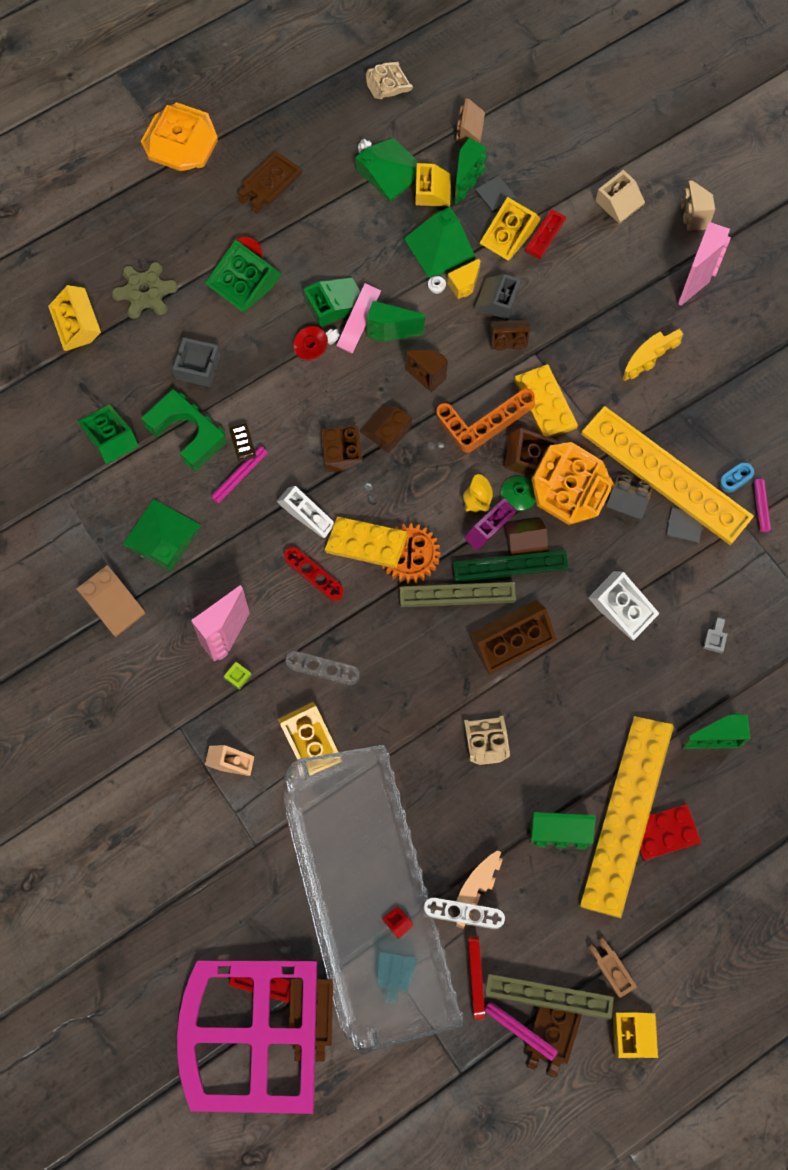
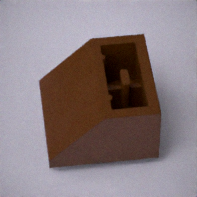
M527 320L493 321L490 323L491 350H521L527 348L530 334V326Z
M358 426L321 430L326 473L345 471L362 462Z

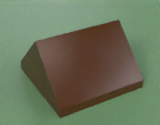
M541 518L504 524L510 556L549 552L547 528Z

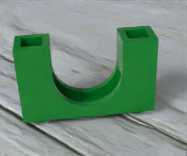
M173 389L150 409L141 420L144 427L156 438L174 422L186 420L194 423L199 428L198 434L180 452L182 461L196 472L227 443L226 433L220 427L216 428L207 415L203 416L199 413L200 410L196 405L189 404L187 398L181 392L177 393Z

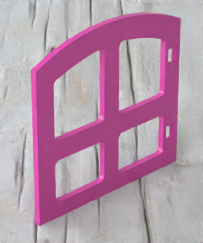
M317 961L196 962L183 995L177 1032L179 1073L191 1112L314 1114ZM219 966H231L230 974H219ZM282 967H295L294 974H283ZM211 977L253 978V1024L250 1028L197 1026L201 1001ZM272 978L303 979L301 1028L270 1027V986ZM198 1043L250 1044L252 1046L250 1094H206L199 1074L196 1045ZM271 1044H299L302 1047L301 1093L299 1096H271L268 1094V1054Z

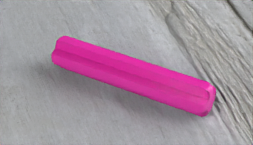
M756 479L753 484L760 532H769L771 526L765 481L763 479Z

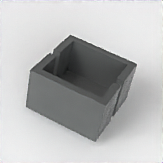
M183 337L178 351L179 355H177L173 366L175 379L211 387L215 375L214 370L217 369L221 356L219 346Z

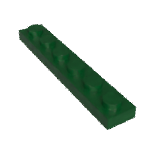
M566 550L453 562L455 582L568 571L569 569Z

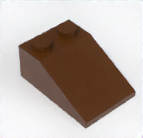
M520 428L509 434L505 469L533 476L547 448L550 445L562 444V442Z

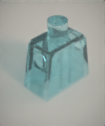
M378 952V988L386 990L384 1002L397 1004L398 992L407 993L418 958Z

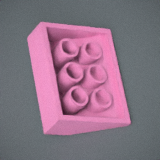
M711 222L708 223L679 300V305H683L706 286L712 276H716L731 238L728 236L729 228Z
M241 585L191 620L200 644L214 662L222 660L228 655V651L232 648L250 614Z

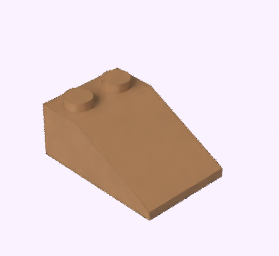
M108 565L77 588L83 600L115 638L146 614Z

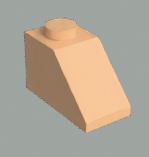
M225 745L209 746L205 765L219 771L250 776L254 756Z

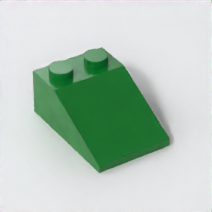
M372 301L367 316L368 338L374 341L380 340L385 342L424 335L425 314Z
M110 404L77 421L106 464L139 447L130 427Z
M740 712L730 713L728 716L690 735L682 744V749L742 748L750 740L748 715H742Z

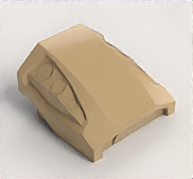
M398 62L376 65L375 68L368 69L366 72L367 86L376 99L395 96L411 91L413 88L399 67Z
M504 716L475 721L464 720L471 762L479 765L500 763L510 757Z

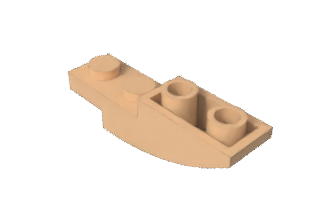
M500 851L491 854L472 872L461 889L456 902L477 905L481 896L477 892L486 893L487 889L492 890L496 879L492 877L494 870H499L503 860L499 858ZM469 912V918L472 920L473 913ZM457 923L456 926L464 929L465 924Z

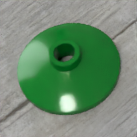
M514 476L503 483L500 491L501 499L504 498L517 511L527 510L535 504L533 483L529 478ZM517 489H522L523 492H522V493H518L516 490H517Z

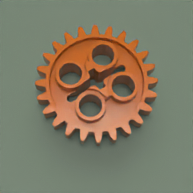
M410 523L409 528H406L405 524H402V529L395 526V529L408 533L400 556L404 563L397 564L396 569L382 566V569L387 568L386 574L393 573L392 579L398 576L399 582H402L405 578L407 584H409L410 579L417 583L418 577L424 581V574L430 577V570H436L434 564H439L438 558L441 552H438L440 545H435L437 538L432 539L433 532L426 534V527L420 530L419 524L416 528H413L412 523ZM412 538L411 568L408 569V540ZM420 542L423 543L424 546L417 547L415 546V544ZM416 560L423 561V564L416 565L414 562Z

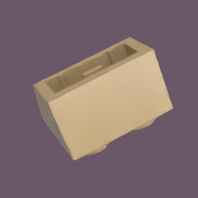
M624 170L598 189L595 201L619 224L645 204L636 181Z
M694 181L688 182L687 188L684 189V198H681V209H684L683 222L687 225V231L706 230L715 212L713 194Z

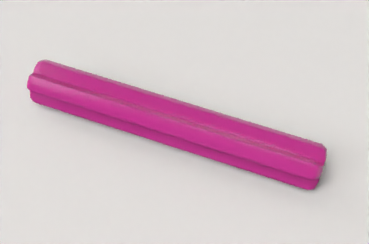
M259 446L255 450L257 458L246 460L212 494L211 497L216 503H220L267 455L264 447Z
M493 1002L486 1006L485 1011L487 1014L552 1061L557 1056L558 1052L554 1047Z

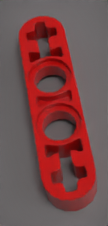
M291 547L284 552L286 564L329 600L337 602L343 598L344 590L342 585L299 549ZM289 554H291V555L296 554V559H297L300 563L297 564V561H296L295 559H293V558H292L291 560H289V559H290V558H289ZM303 565H311L312 570L309 573H304L301 570ZM319 576L326 578V582L322 585L317 584L315 581ZM329 584L333 590L339 589V595H332L331 589L328 588Z
M468 936L474 1020H485L479 936Z

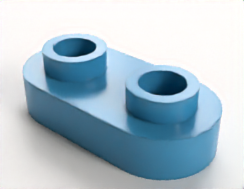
M740 463L728 471L720 480L721 489L732 493L752 479L754 475L753 467L748 463Z

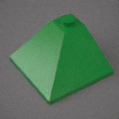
M394 138L370 146L355 157L356 170L390 202L416 182L417 163L420 162Z
M451 207L434 214L404 238V242L428 279L447 273L476 258L460 221Z
M235 239L205 284L245 313L273 288L282 273Z
M153 499L124 541L123 546L171 572L201 528V525Z

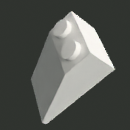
M613 571L588 597L595 607L631 640H635L659 615V612L624 572Z

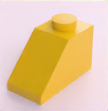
M479 259L448 273L447 284L457 299L468 297L474 291L480 271L481 261Z

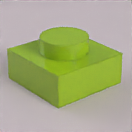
M235 662L223 677L240 690L252 674Z

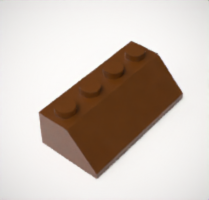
M537 600L469 633L473 647L489 674L557 640L547 609Z

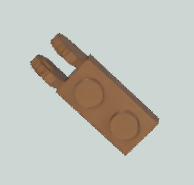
M601 938L598 941L606 952V956L601 958L597 949L592 944L588 946V949L597 961L595 963L618 999L637 988L616 953L611 950L604 938Z

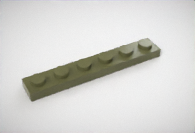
M515 582L400 587V607L516 602Z
M488 974L485 997L609 1020L612 1018L614 1000L612 996Z

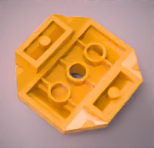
M175 103L173 105H166L161 112L155 114L141 140V145L150 161L178 171H184L195 167H204L218 141V137L208 113Z
M572 442L550 445L532 477L537 506L568 525L597 517L614 485L612 479L609 478L603 461ZM566 481L571 484V488L567 486Z

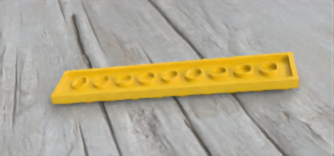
M605 406L581 433V435L644 482L650 484L656 491L730 546L754 517Z
M634 716L584 890L581 908L621 919L674 728L673 724Z

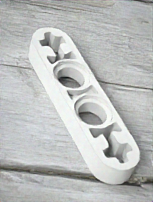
M430 898L424 905L425 914L435 919L490 929L500 928L505 921V916L501 910L439 898ZM435 902L437 907L443 908V904H447L445 916L441 915L442 911L440 910L430 913L431 909L427 908V906ZM457 906L460 910L459 916L451 917L448 914L449 907ZM476 909L480 912L481 917L478 921H472L469 918L471 910ZM484 911L488 912L486 916L493 917L494 913L498 914V918L501 921L494 925L492 920L486 919V923H482Z

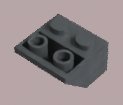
M506 274L486 278L475 310L509 320L520 290L521 279Z
M617 475L606 507L642 519L653 487L644 481H634L627 475Z

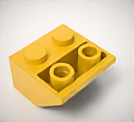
M417 163L415 205L450 206L451 174L435 164Z
M614 1013L615 1058H658L655 1014Z

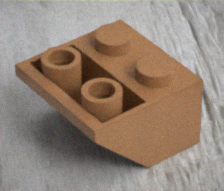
M467 98L465 99V104L461 105L460 120H458L456 141H459L460 149L469 138L481 143L485 112Z

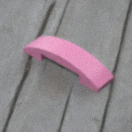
M366 283L364 284L336 347L353 354L366 326L372 301H377L381 290Z

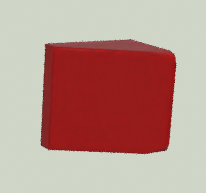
M398 906L382 918V921L398 939L413 927L410 919Z

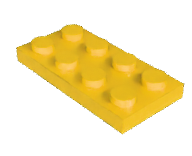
M548 364L515 376L514 380L519 391L530 389L535 394V406L530 410V414L542 436L553 438L577 429L578 424ZM524 398V401L529 402L531 401V399Z
M337 517L325 551L329 554L396 569L408 533L398 529Z

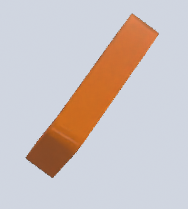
M530 389L521 390L470 427H467L450 404L443 403L437 407L438 421L460 450L470 453L532 410L535 406V394ZM524 398H530V399H531V401H529V402H524V401H522V400H523ZM510 408L516 409V411L513 413H510L507 410ZM444 412L450 413L446 417L441 416V414ZM497 418L501 420L500 423L492 422L494 419ZM454 426L461 427L459 430H452V427ZM480 429L486 430L483 434H479L477 431ZM466 439L471 440V443L466 445L462 442Z

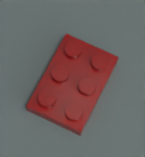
M685 804L649 815L639 851L643 861L701 843L688 805Z

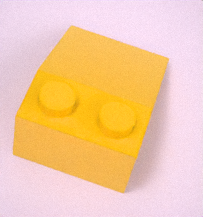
M507 197L480 244L509 261L533 233L541 218L536 213Z
M314 702L278 719L305 776L341 759Z

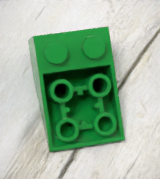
M471 138L466 141L459 153L455 192L456 205L460 200L465 199L470 187L473 188L475 186L477 178L482 176L486 170L487 147Z
M353 278L321 281L303 289L304 300L320 328L351 315L361 293Z

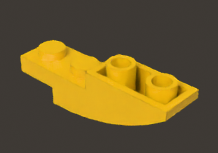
M678 329L665 337L660 331L649 338L633 354L622 379L624 381L629 378L634 379L640 372L652 369L655 366L657 357L662 356L666 350L674 349L681 344L682 331Z

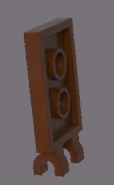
M275 151L242 182V189L238 191V195H240L238 201L244 205L249 196L253 197L254 199L251 201V204L254 206L251 210L257 214L264 203L269 206L302 174V169Z
M291 979L289 1028H301L303 979ZM317 979L315 1048L316 1061L320 1062L325 1061V1046H332L334 979ZM289 1044L295 1045L294 1061H301L302 1047L299 1044Z
M539 1007L532 1032L554 1047L558 1053L551 1061L528 1044L526 1050L532 1052L527 1068L535 1071L539 1059L551 1063L547 1075L556 1078L561 1063L564 1065L568 1064L582 1014Z

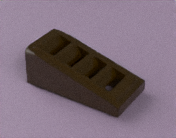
M247 424L230 427L229 430L238 462L257 458Z

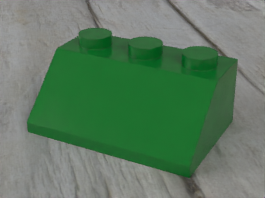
M534 812L530 819V844H535V847L538 848L555 845V848L558 849L575 846V849L586 850L593 844L596 815Z

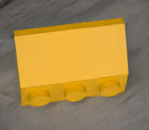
M67 285L48 306L64 351L92 343L101 333L85 288Z

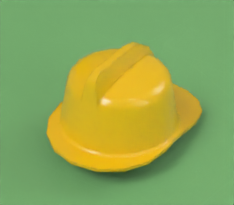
M475 475L470 486L463 493L466 511L478 512L483 510L486 512L490 508L493 495L492 487L483 475Z

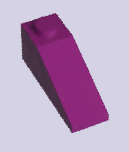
M503 498L467 533L464 539L478 551L517 510Z

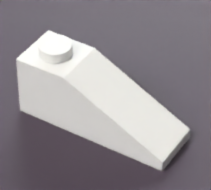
M296 486L287 488L277 500L289 514L322 538L327 536L335 524Z

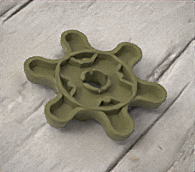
M157 262L152 263L149 269L143 273L136 272L131 266H126L123 270V276L128 280V283L124 287L115 288L112 292L114 300H128L131 305L127 313L131 319H137L145 308L153 309L157 315H164L168 308L162 301L163 296L168 293H175L178 290V284L175 281L160 280L159 276L163 269ZM144 286L149 288L147 292H141L140 290Z

